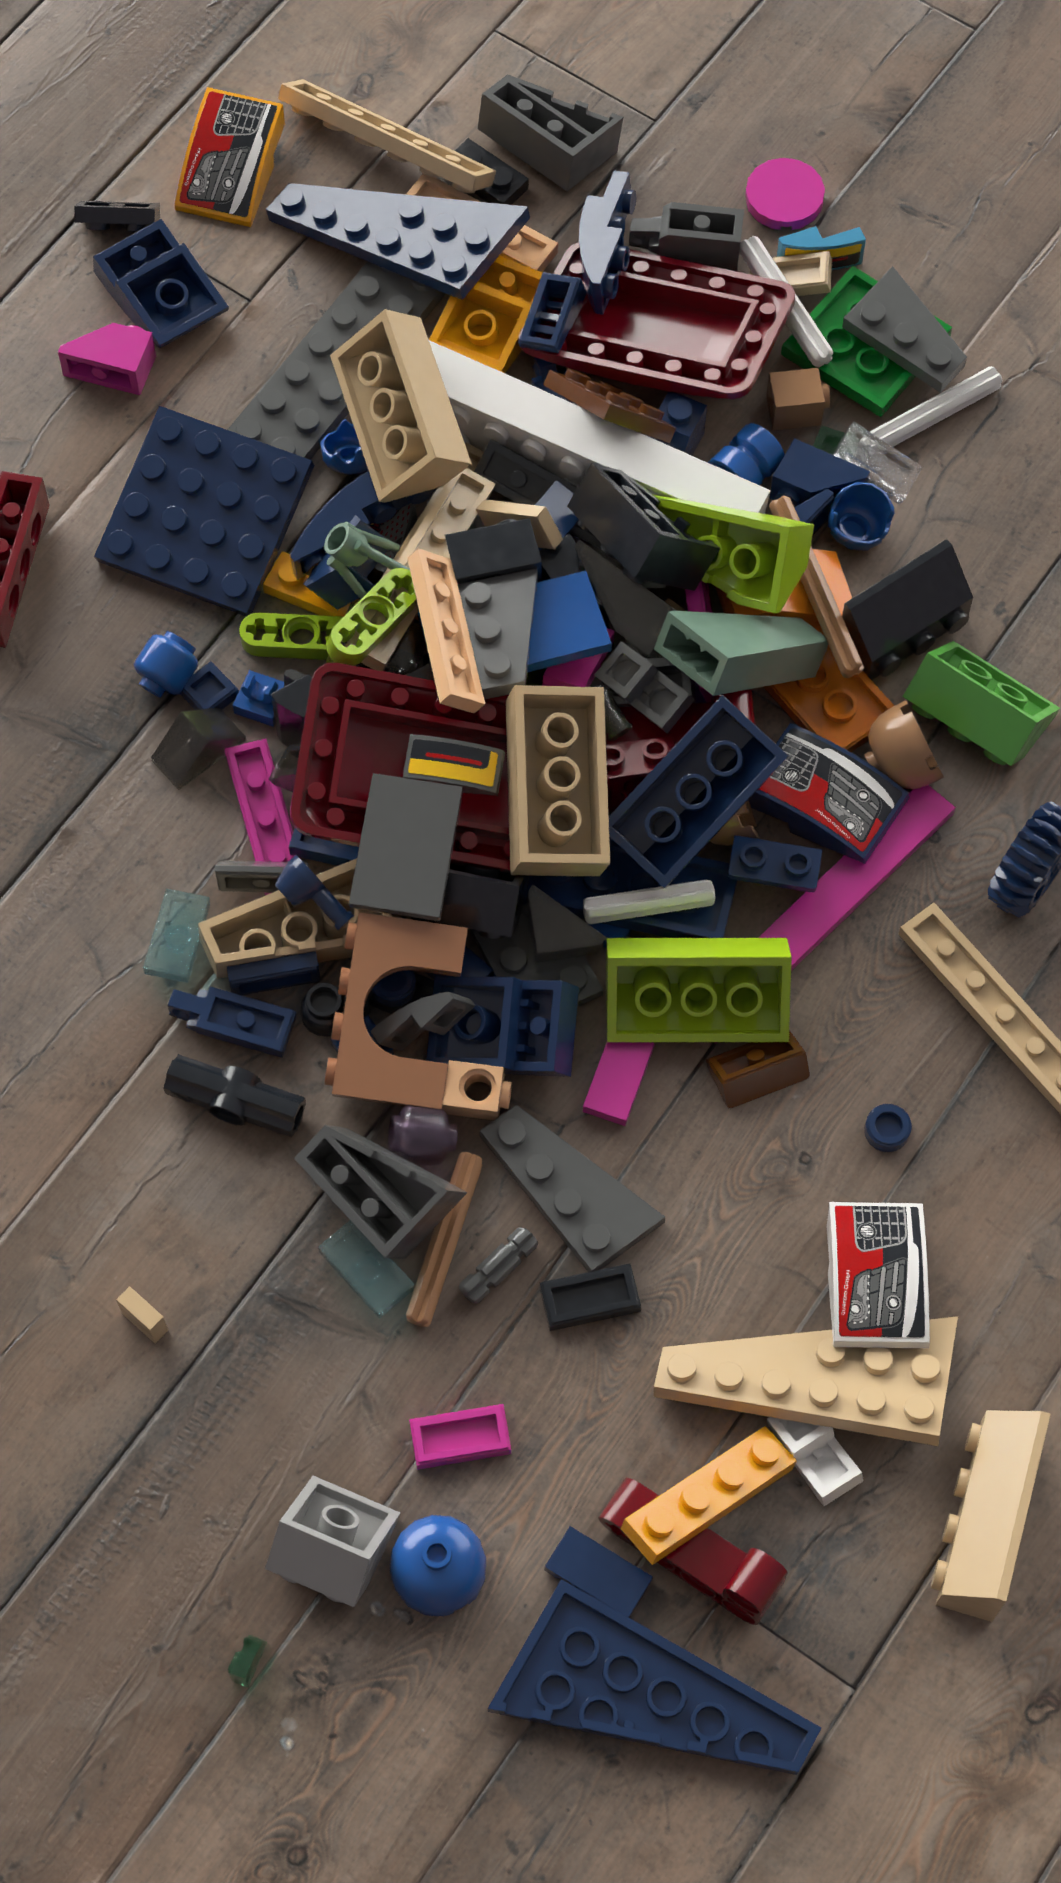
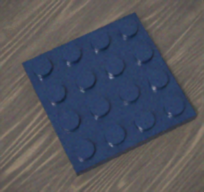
M159 406L94 558L102 564L247 617L254 610L263 589V583L271 570L315 465L310 459Z

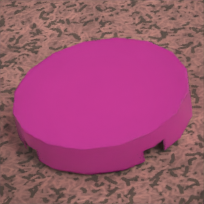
M772 159L757 166L748 177L745 192L746 204L751 215L758 222L771 229L781 230V226H792L791 230L800 229L813 222L822 211L825 187L821 176L812 166L796 159Z

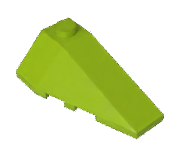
M654 495L661 501L657 508L673 522H675L677 517H682L691 524L687 533L692 537L704 542L711 540L720 547L719 552L702 578L703 582L713 584L725 592L727 598L738 605L775 614L781 612L807 569L814 524L774 515Z

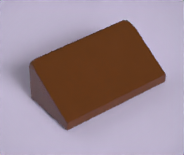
M790 1030L789 1042H750L706 1059L707 1067L728 1108L737 1107L799 1083L810 1076L806 1052Z

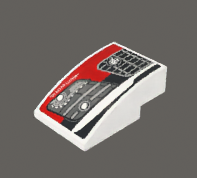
M829 1202L827 1219L828 1282L833 1347L929 1349V1289L923 1204Z

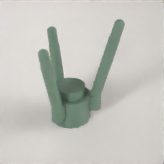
M346 521L332 528L326 537L324 549L326 553L331 555L327 560V565L338 571L360 599L367 593L346 566L354 565L358 567L369 557L391 570L395 568L410 570V568L370 547L368 543L394 552L400 550L399 544L358 529Z

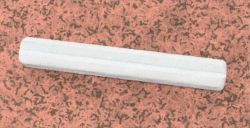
M752 236L740 243L739 253L754 275L788 283L758 237ZM795 294L794 307L785 323L811 363L816 367H821L832 360L833 350Z
M988 367L862 435L861 449L869 458L885 452L1000 389L1001 382L1003 381L1001 375L994 367Z

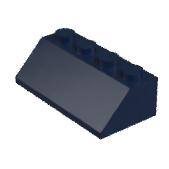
M722 695L609 816V837L661 886L666 888L789 756Z

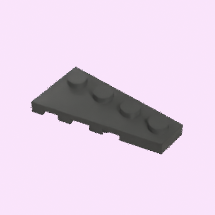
M515 1105L480 1130L481 1139L588 1272L601 1270L665 1223L664 1215L518 1105Z

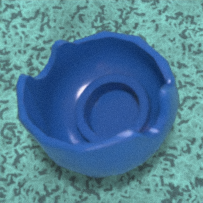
M346 419L342 420L337 430L328 433L320 442L323 461L328 468L344 475L364 474L369 470L354 426Z
M855 482L844 487L830 506L828 515L830 534L836 542L850 550L868 551L882 543V539L888 534L895 514L894 506L887 493L873 483Z

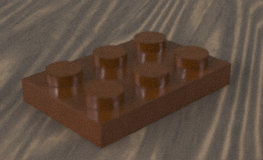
M568 368L565 375L552 370L548 372L543 384L544 386L603 420L667 443L671 442L676 427L662 420L664 412L644 404V401L624 393L617 386L601 380L600 383L590 380V377Z

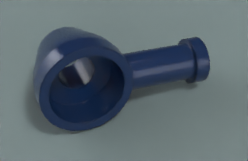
M297 855L288 861L275 886L293 906L312 899L331 919L338 931L354 918L355 915L351 911L348 912Z

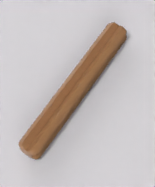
M461 1152L458 1156L450 1183L468 1193L434 1228L406 1312L407 1321L414 1325L428 1327L431 1324L483 1166L482 1158L478 1155Z

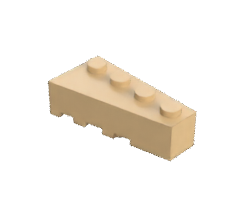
M357 858L316 875L348 912L351 911L355 915L350 921L351 923H357L359 912L392 917V914L350 908L349 899ZM279 890L198 923L200 942L217 979L228 977L227 966L316 951L318 963L351 958L353 950L345 949L348 924L338 931L331 919L312 899L293 906Z

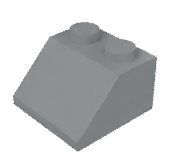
M312 1476L279 1521L265 1569L280 1575L288 1582L299 1583L320 1592L332 1601L355 1607L372 1580L398 1522L400 1512L316 1476Z

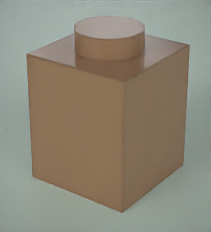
M810 368L769 373L766 398L772 430L820 426L824 409L830 408V392L827 383L821 384L819 369Z

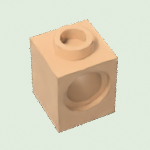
M449 1060L443 1098L444 1114L486 1120L497 1119L500 1115V1108L509 1109L512 1082L504 1081V1067ZM475 1082H483L490 1086L491 1093L482 1101H474L466 1095L467 1088Z

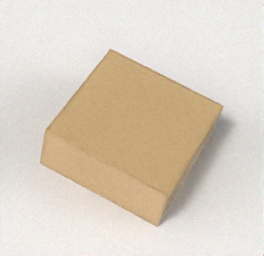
M130 1286L116 1299L121 1313L155 1344L168 1331L164 1317Z

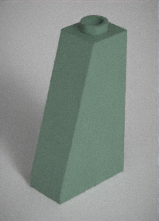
M668 611L654 650L715 696L815 677L829 644L823 634L802 618Z

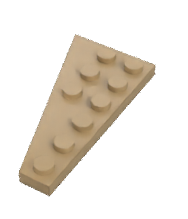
M958 1317L929 1319V1349L833 1347L832 1330L663 1347L654 1384V1397L938 1446Z

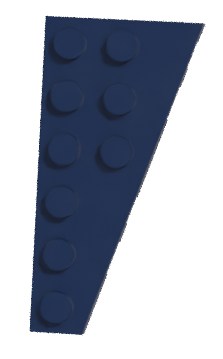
M562 1579L488 1707V1712L793 1775L798 1774L821 1730L820 1726Z

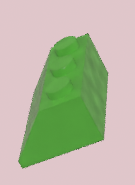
M955 641L949 642L926 654L902 696L913 703L912 708L918 714L929 719L937 718L949 726L947 730L954 737L965 742L973 741L985 749L983 753L990 760L1000 765L1009 764L1010 766L1026 756L1061 709Z

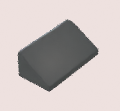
M220 861L215 865L218 889L225 892H276L278 889L275 883L288 862Z

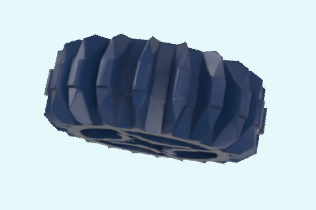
M1050 801L1041 805L1034 812L1023 829L1019 831L1007 853L1002 858L1000 865L995 870V875L988 887V899L996 903V907L1007 914L1010 912L1018 918L1028 914L1036 906L1061 870V807Z

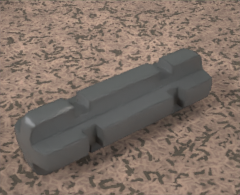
M522 1227L517 1228L507 1238L508 1244L504 1245L501 1243L476 1267L477 1273L475 1275L470 1273L460 1283L459 1289L467 1300L475 1304L480 1303L490 1293V1286L496 1288L522 1263L520 1258L523 1255L527 1258L537 1248L538 1241L529 1230Z

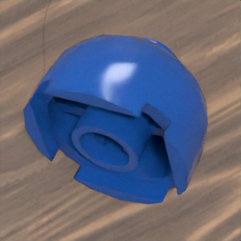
M430 1515L415 1520L400 1533L391 1551L389 1571L395 1590L408 1607L423 1615L444 1617L453 1614L456 1610L462 1609L467 1604L469 1605L477 1598L485 1582L486 1556L480 1539L467 1524L451 1516Z

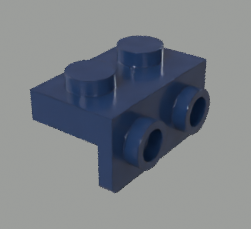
M735 835L728 877L733 880L813 893L817 888L823 850Z

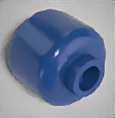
M166 631L164 636L152 635L134 662L136 672L142 677L139 685L161 698L164 692L172 695L180 694L198 667V661L193 655L196 648L169 631Z

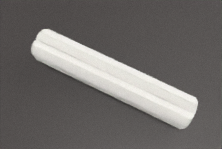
M701 880L668 885L666 888L661 886L588 897L583 900V914L587 923L595 924L712 906L715 902V890L712 881Z

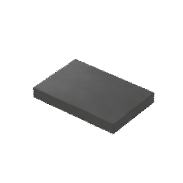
M373 773L350 893V908L440 921L463 796V787Z

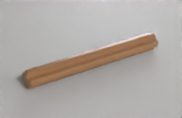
M782 496L770 503L769 508L772 515L800 521L788 496ZM811 547L808 566L800 580L841 675L844 678H850L860 674L864 666Z

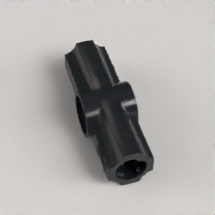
M179 1054L172 1060L168 1068L163 1087L165 1094L205 1107L214 1117L224 1122L240 1126L248 1122L292 1137L298 1130L306 1106L305 1097L264 1084L258 1076L248 1070L236 1066H226L223 1070Z

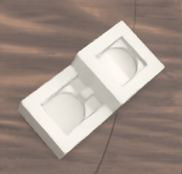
M773 1417L767 1418V1423L775 1437L797 1460L795 1464L796 1469L823 1506H826L863 1482L861 1470L835 1439L832 1427Z

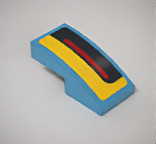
M815 226L780 237L777 257L829 251L832 258V270L852 267V265L862 264L866 238L860 227L822 238Z

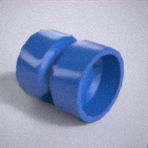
M750 423L746 424L729 442V446H724L708 463L761 486L762 480L765 477H770L776 471L785 453L780 443L768 430L760 425Z

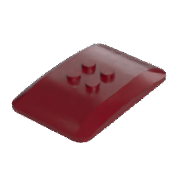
M579 242L566 250L553 274L581 278L584 284ZM630 249L627 270L621 271L618 277L619 284L616 297L609 299L603 315L595 314L586 294L583 305L559 353L522 347L521 349L526 354L551 363L625 383L695 396L722 399L742 398L752 390L794 307L795 291L790 284L783 281ZM554 297V299H553V301L563 302V303H564V300H565V299L555 298V297ZM548 309L547 313L560 315L561 312ZM542 321L540 325L555 327L557 323ZM523 328L520 331L519 339L522 334ZM536 333L535 337L551 340L552 335Z
M326 663L320 666L314 672L310 684L290 807V820L294 828L310 837L359 847L373 773L403 778L410 734L480 744L501 749L505 752L498 796L463 793L450 864L461 866L470 864L479 868H496L500 872L511 873L506 699L509 695L485 699V705L477 712L471 713L440 704L435 681L342 663Z

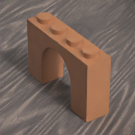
M362 912L358 914L357 923H348L345 949L353 950L351 968L342 967L338 994L346 995L344 1013L335 1012L331 1036L332 1040L340 1041L337 1059L328 1057L324 1084L333 1086L332 1096L441 1112L448 1064L399 1057L384 1051L372 1040L366 1029L364 1007L373 987L392 973L411 970L460 977L468 928Z

